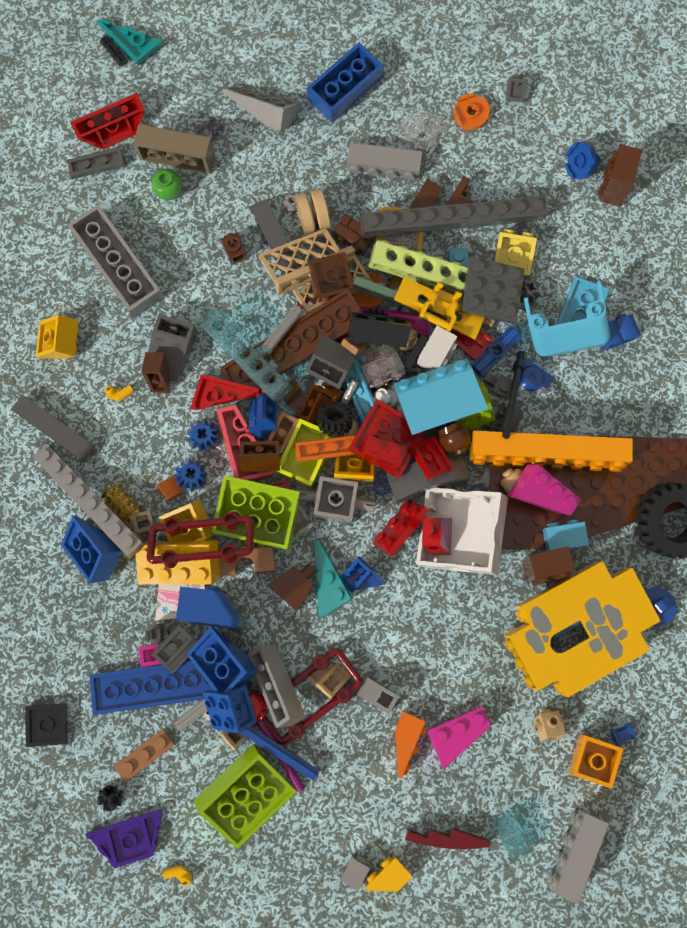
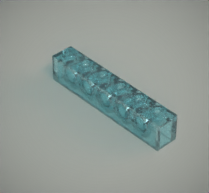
M212 307L198 324L274 402L279 404L294 388L290 383L292 381L291 378L285 373L281 374L277 370L279 366L272 359L268 361L265 358L267 354L259 346L255 348L252 345L254 341L247 334L243 335L240 332L242 328L233 321L231 323L227 319L229 315L222 308L218 310ZM225 324V329L220 332V327ZM237 337V342L232 345V340ZM250 350L249 356L244 358V353ZM262 362V368L257 371V365ZM275 375V381L269 384L270 377Z

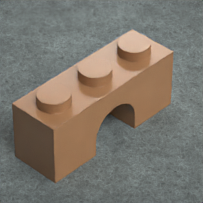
M264 544L258 545V548L253 549L252 553L248 556L238 557L233 563H227L222 558H219L220 577L237 576V566L244 559L253 561L255 573L257 574L276 572L274 548Z

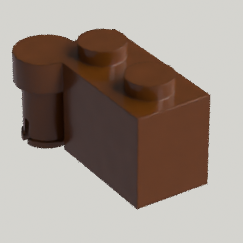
M326 382L321 384L325 389L320 385L312 384L297 419H302L318 426L319 408L321 406L324 407L323 404L325 403L329 405L331 401H333V404H336V401L340 403L345 391Z

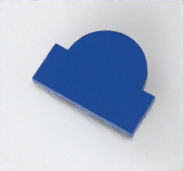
M526 357L524 358L525 367L521 373L520 385L528 391H536L542 386L547 388L554 377Z

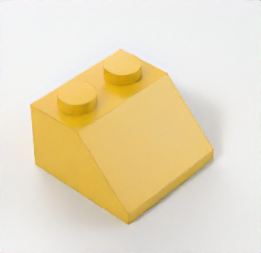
M56 315L40 321L36 358L68 359L74 357L77 351L76 340L79 333L78 320Z
M358 455L336 457L334 478L347 481L373 482L374 465L360 459Z
M200 499L158 517L160 523H165L169 518H177L180 522L209 519ZM212 527L181 529L180 533L175 536L164 531L169 541H204L215 535L211 533Z

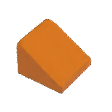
M174 475L157 484L169 502L184 492L183 487L177 485L178 480L175 479Z

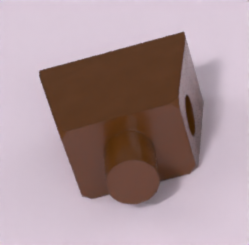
M308 563L301 571L293 566L270 583L269 587L297 612L314 587V584L309 579L316 570Z

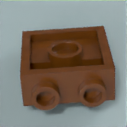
M345 252L307 261L315 300L320 299L321 302L328 301L332 298V295L339 294L348 288L350 291L354 290Z

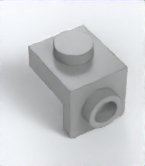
M299 504L295 534L305 535L312 530L311 527L314 526V523Z

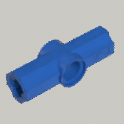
M510 326L471 365L473 371L478 376L483 377L522 338L519 332ZM492 349H498L501 354H493Z

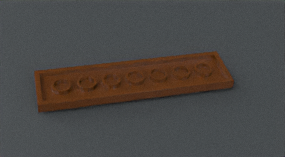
M348 288L297 319L270 354L261 348L267 340L265 339L220 368L227 381L257 388L310 358L314 354L323 335L334 341H338L346 336L351 312H363Z

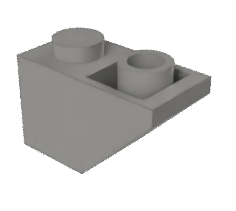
M366 676L362 678V686L354 692L390 714L399 698L398 695Z

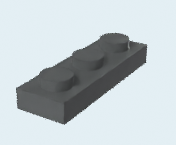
M120 147L67 160L72 179L125 167Z

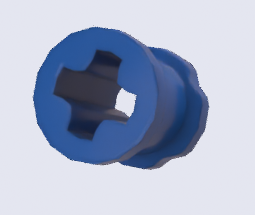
M629 722L625 723V726L609 730L616 746H620V743L629 739H636L634 729Z

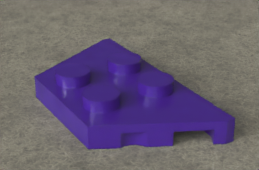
M161 808L88 832L86 837L98 847L97 850L108 859V862L114 869L154 856L163 810Z

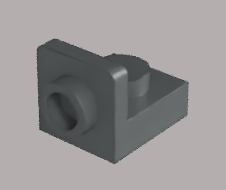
M512 75V78H507L505 101L524 102L527 79H522V75Z

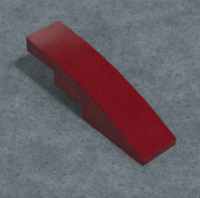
M451 826L448 834L428 828L427 835L409 829L406 830L405 840L445 849H476L491 846V842L488 839Z

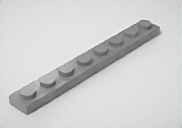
M48 444L33 456L127 557L131 559L145 545Z

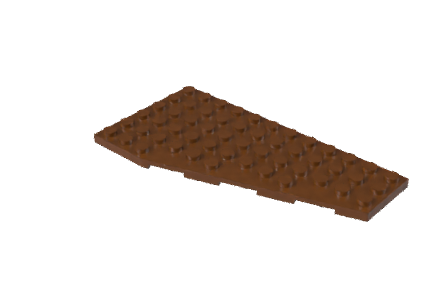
M592 436V437H612V436ZM612 437L633 439V462L620 472L609 471L610 468L592 471L590 467L573 470L571 466L553 469L551 465H544L542 467L544 470L577 495L581 501L572 515H565L508 497L502 548L546 550L543 529L547 528V524L559 522V525H567V521L578 520L579 523L585 522L588 537L633 524V517L637 516L638 513L635 511L636 505L640 506L641 502L639 499L642 495H648L646 493L647 490L650 488L655 489L656 485L660 483L666 484L667 482L687 485V438ZM490 462V492H499L507 496V492L500 484L503 478L502 473L509 468L513 470L521 469L523 471L527 464H524L523 467H514L512 463H505L504 466H495L493 462ZM680 502L671 503L664 509L662 514L685 508V506Z

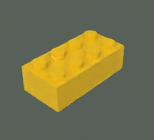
M218 540L156 541L155 556H161L167 550H173L176 554L218 551ZM148 541L143 542L145 545L136 553L138 584H213L220 580L219 559L178 562L174 568H167L163 564H151L146 558Z

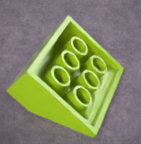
M224 475L215 518H223L229 512H234L238 516H250L254 519L255 543L289 550L292 547L300 492ZM239 524L235 530H229L225 526H213L211 533L246 540L247 524Z
M252 744L193 802L197 812L238 849L297 791L269 759Z

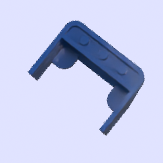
M180 586L176 620L188 621L190 624L245 630L246 621L231 597L226 594V591H219V587L207 586V589Z

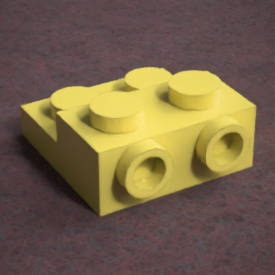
M504 229L503 233L499 232L494 262L524 268V275L530 276L537 238H533V234L522 232V236L514 235L515 231Z

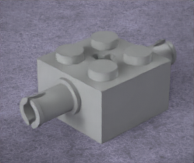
M320 476L318 490L312 491L301 488L298 490L301 494L299 500L314 502V518L352 524L356 509L374 512L375 500L358 498V482ZM335 496H338L340 500L337 504H334L333 500H331L335 499Z

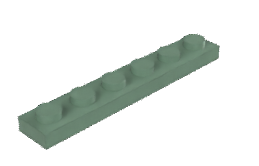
M355 276L352 280L354 290L417 312L394 301L398 289H390L387 285L380 282H371L364 276ZM418 296V302L424 304L426 301H423L422 298ZM429 309L426 310L427 312L447 321V318L439 314H436L435 312ZM455 312L456 321H460V314Z

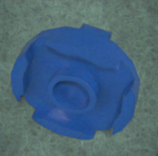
M587 142L574 143L566 153L568 163H565V168L568 175L573 179H587L602 163L595 148Z
M660 587L646 589L645 592L660 619V622L653 626L668 624L676 613V602L673 596L667 590Z

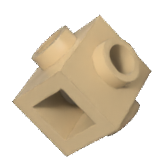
M551 709L542 710L534 718V730L538 733L540 743L559 740L566 735L564 719L560 716L559 711L551 712Z

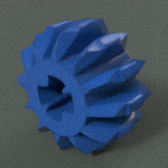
M204 419L203 424H201L200 420H197V426L190 425L193 431H187V434L191 436L187 440L189 443H192L193 449L198 447V450L202 452L205 446L206 450L210 451V444L216 447V443L213 440L220 439L218 435H215L219 430L214 428L215 424L213 422L208 424L207 419ZM203 432L205 434L206 432L207 437H202L201 439L200 433Z
M188 459L187 465L182 461V468L176 467L178 474H175L174 477L178 480V486L183 485L184 491L190 487V491L194 492L195 486L200 490V483L206 484L204 478L207 477V472L204 471V465L199 466L198 460L192 464V460ZM190 472L191 474L194 473V478L192 479L191 477L188 478V473Z

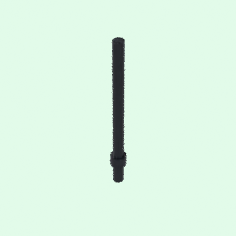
M518 351L516 361L513 364L514 374L502 433L504 439H509L511 434L521 373L525 367V352Z

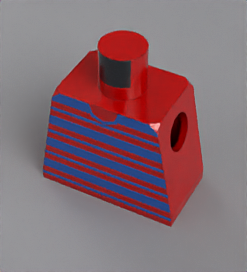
M424 518L422 546L431 555H451L452 518Z

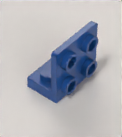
M240 684L227 693L203 692L204 703L208 709L213 729L241 733L257 722L245 684Z

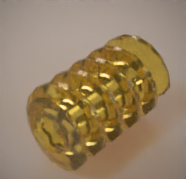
M118 483L108 488L101 498H105V503L110 504L111 509H115V513L120 515L121 520H125L126 525H130L133 523L131 515L140 513L142 505L135 507L137 500L135 499L130 502L132 495L128 494L125 496L124 494L127 489L119 490L122 484Z

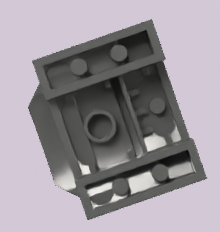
M431 428L426 430L421 440L435 436L439 442V429ZM443 450L454 468L451 472H446L444 475L431 480L426 478L413 455L399 479L386 472L396 504L415 499L414 494L447 483H451V486L469 481L470 476L461 453L455 455L454 452L448 453Z

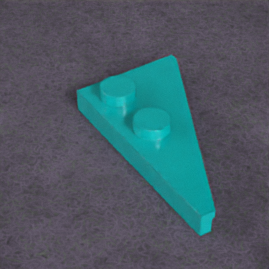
M96 20L97 25L137 65L141 64L163 45V41L160 38L148 37L146 33L136 32L134 29L122 25L121 27L112 25L107 20Z
M318 540L314 543L318 615L320 618H324L351 601L353 597L322 542Z

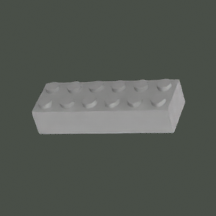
M96 205L67 224L133 318L164 298L158 286L99 205Z

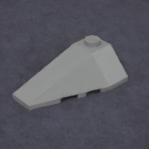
M233 85L222 88V92L264 125L272 127V130L281 132L283 129L291 126L302 106L301 102L282 96L278 99L270 98L268 93H256L254 95L253 90Z

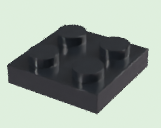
M67 703L25 706L26 747L68 744Z

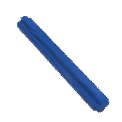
M253 726L241 732L242 735L311 780L317 778L319 774L317 768Z

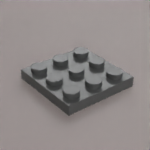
M470 256L460 312L515 324L517 322L525 269Z

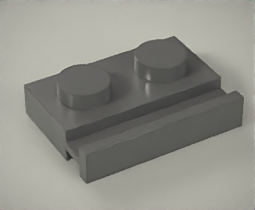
M178 624L154 649L151 655L173 674L188 658L186 653L197 643V640Z

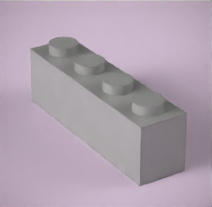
M350 143L347 170L354 174L366 172L371 176L382 174L389 178L399 176L404 177L406 180L419 179L422 151Z
M276 644L260 645L247 654L259 670L255 676L276 728L293 726L304 719L306 716Z

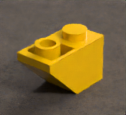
M396 855L392 858L388 856L380 864L382 868L377 873L374 870L367 876L365 887L368 891L398 892L413 876Z

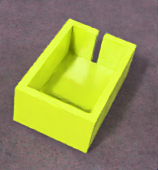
M299 419L280 460V471H276L277 475L291 481L295 478L297 484L312 490L326 459L296 462L294 443L333 438L334 434L331 437L328 436V433L324 435L318 426Z

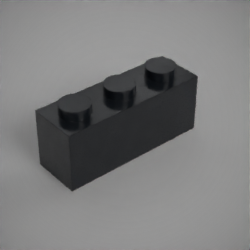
M351 312L347 334L349 340L355 344H363L364 342L371 343L374 346L389 345L396 349L401 347L407 348L411 324L405 318Z

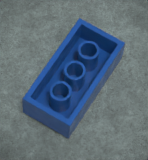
M358 42L306 88L307 99L332 123L384 77V65Z

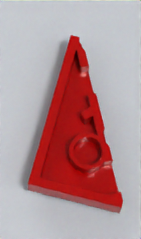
M201 374L190 409L196 411L261 395L262 390Z

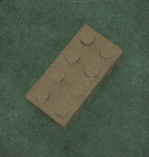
M138 124L133 145L140 160L210 174L215 155L210 137L204 134H190L187 131H174L167 127L158 128L151 124Z

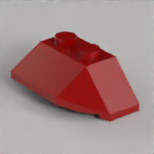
M135 93L87 113L70 123L78 140L105 149L135 136L145 109L138 94Z

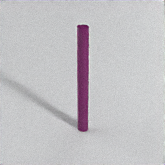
M264 720L256 722L263 734L277 742ZM277 758L297 791H302L305 787L293 767Z

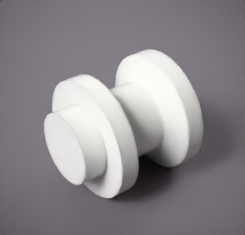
M381 388L376 391L374 400L378 399L392 408L396 407L398 398L395 390Z

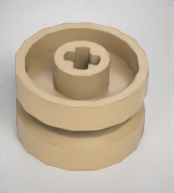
M321 189L311 191V203H309L305 193L295 195L305 235L315 232V220L320 230L331 228L328 207Z

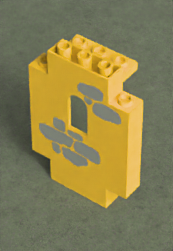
M595 561L515 606L517 609L516 615L524 624L518 628L510 627L505 630L507 634L504 637L506 638L505 645L507 649L513 652L516 658L514 662L517 668L522 670L525 675L523 679L528 688L539 691L555 682L553 685L557 693L570 697L650 651L641 632L660 622V619L633 568H624L610 575L603 561ZM580 620L589 638L562 653L553 651L550 645L552 636Z

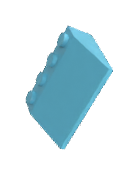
M467 359L459 360L455 363L438 367L435 370L420 373L417 376L393 383L399 404L412 435L488 409L473 369Z

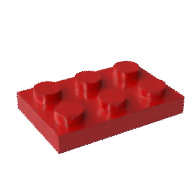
M413 501L404 502L400 506L398 513L389 519L384 530L376 535L372 545L393 557L430 511L425 506Z

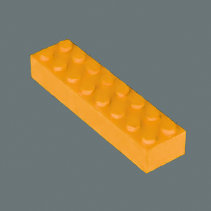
M473 431L472 441L469 444V461H473V464L476 465L493 462L495 466H504L505 463H512L514 467L534 464L541 467L551 465L553 469L571 466L573 470L590 467L592 471L610 468L609 471L620 472L633 462L632 438L511 432L510 438L504 439L502 437L503 432Z

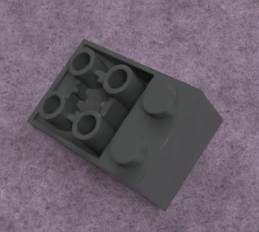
M158 314L148 352H164L169 363L170 380L180 383L198 331L194 324Z

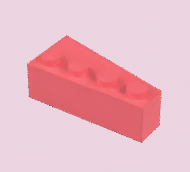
M236 405L217 409V418L233 477L253 482L273 478V471L241 472L240 442L256 440L249 431Z

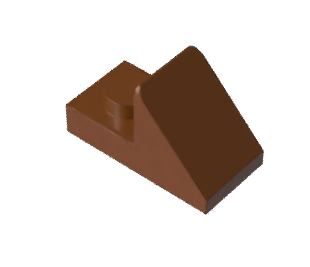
M465 176L462 177L446 205L474 203L473 200L466 197L470 190L468 186L470 179Z
M287 379L275 391L299 414L307 396L301 391L299 385Z

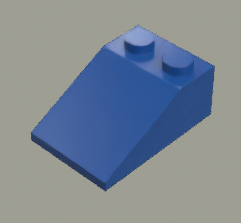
M77 515L72 516L61 543L63 549L89 583L109 580L122 552L105 533Z
M210 627L186 653L215 692L227 693L240 684L246 685L259 672L249 657L214 627Z

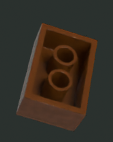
M620 144L618 150L613 151L611 159H609L607 167L604 169L602 175L604 179L598 190V195H601L600 202L621 207L634 184L642 149Z
M569 546L532 554L521 560L526 584L532 583V586L544 584L550 580L551 582L562 580L570 576V572L575 570Z

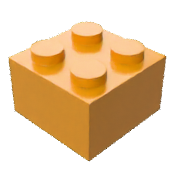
M579 734L568 773L612 789L623 748Z

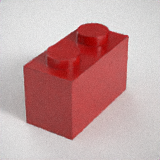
M368 435L363 441L359 458L396 470L401 466L406 447Z

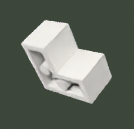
M436 326L422 350L417 364L430 371L446 366L448 361L450 362L458 345L455 343L457 336Z

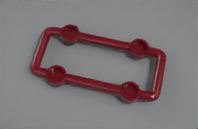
M234 512L225 514L223 518L180 522L177 518H169L165 523L155 524L150 528L146 554L147 561L151 564H163L167 568L176 567L178 562L222 558L227 563H233L238 557L248 556L253 551L254 519L250 516H238ZM239 524H247L245 548L236 549L234 545H226L219 551L176 554L173 550H167L161 556H155L156 537L159 531H166L168 534L175 536L180 533L181 529L225 526L229 530H235Z
M334 648L325 655H316L313 659V664L291 679L292 685L295 687L315 671L326 669L329 666V661L337 656L355 682L349 687H341L336 693V697L301 723L298 722L290 726L288 733L283 737L280 736L269 718L265 716L264 722L280 745L287 744L292 739L303 737L305 729L341 702H349L353 697V693L362 686L360 674L341 649Z

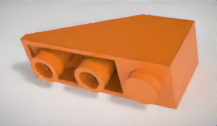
M402 711L395 728L398 777L401 779L403 775L407 776L411 764H409L411 755L415 757L419 745L416 743L419 736L423 738L427 726L424 725L426 721Z

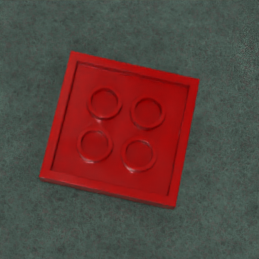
M376 399L348 450L359 456L363 441L368 435L405 446L403 460L398 469L394 470L372 463L399 479L413 455L409 449L410 445L420 441L425 431L412 435L404 414Z

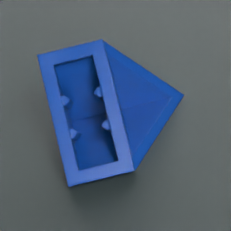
M360 556L356 558L341 576L351 593L355 590L386 585Z

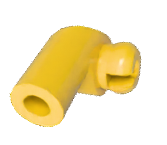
M127 385L122 390L116 389L113 386H108L105 389L106 396L116 401H122L135 392L130 385Z
M182 865L163 869L164 879L176 877L180 880L182 886H189L191 884L192 874Z

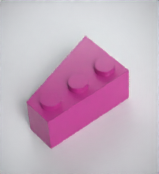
M527 464L507 494L508 497L565 515H572L581 501L577 495L540 465Z
M479 706L427 729V734L442 768L445 769L491 724L483 706Z

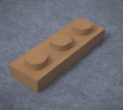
M162 729L114 767L126 783L175 744L165 729Z

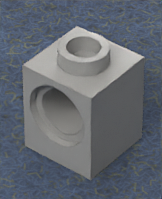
M359 854L357 857L352 855L340 876V881L358 891L370 870V865L367 864L368 860Z

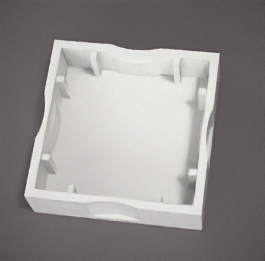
M444 488L426 490L424 506L430 512L425 518H452L451 555H431L422 546L421 532L416 564L424 568L498 575L508 497L499 492H461Z

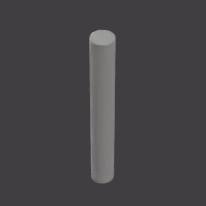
M351 380L339 405L345 403L346 406L348 405L359 384L358 380ZM333 417L331 420L339 421L340 418Z

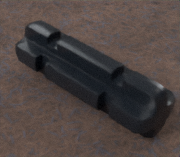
M107 35L100 39L103 47L106 48L107 52L116 60L119 66L127 63L126 57L121 54V51L111 42Z

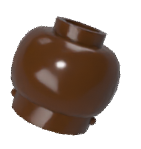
M460 419L438 430L440 445L446 452H454L455 455H458L469 449L468 444L472 441V434L469 428L462 424Z

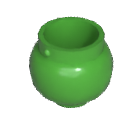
M168 168L157 171L151 181L152 190L155 195L160 199L168 201L177 199L183 187L179 174Z

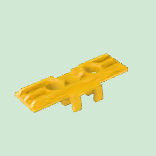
M405 276L403 277L394 301L419 312V319L428 320L448 332L453 329L473 340L476 339L484 318L460 312L461 304L457 302L462 293L456 291L452 295L441 289L444 284L440 282L431 290ZM418 296H425L427 302L424 304L419 303ZM429 309L435 312L436 314H439L447 318V321L427 312L426 310ZM455 312L460 314V321H456Z

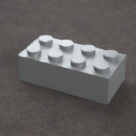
M578 808L577 812H573L570 817L569 823L572 825L569 832L565 831L562 843L564 845L562 851L558 850L554 862L556 866L554 871L551 870L549 872L547 882L549 883L548 887L556 895L579 905L609 823Z

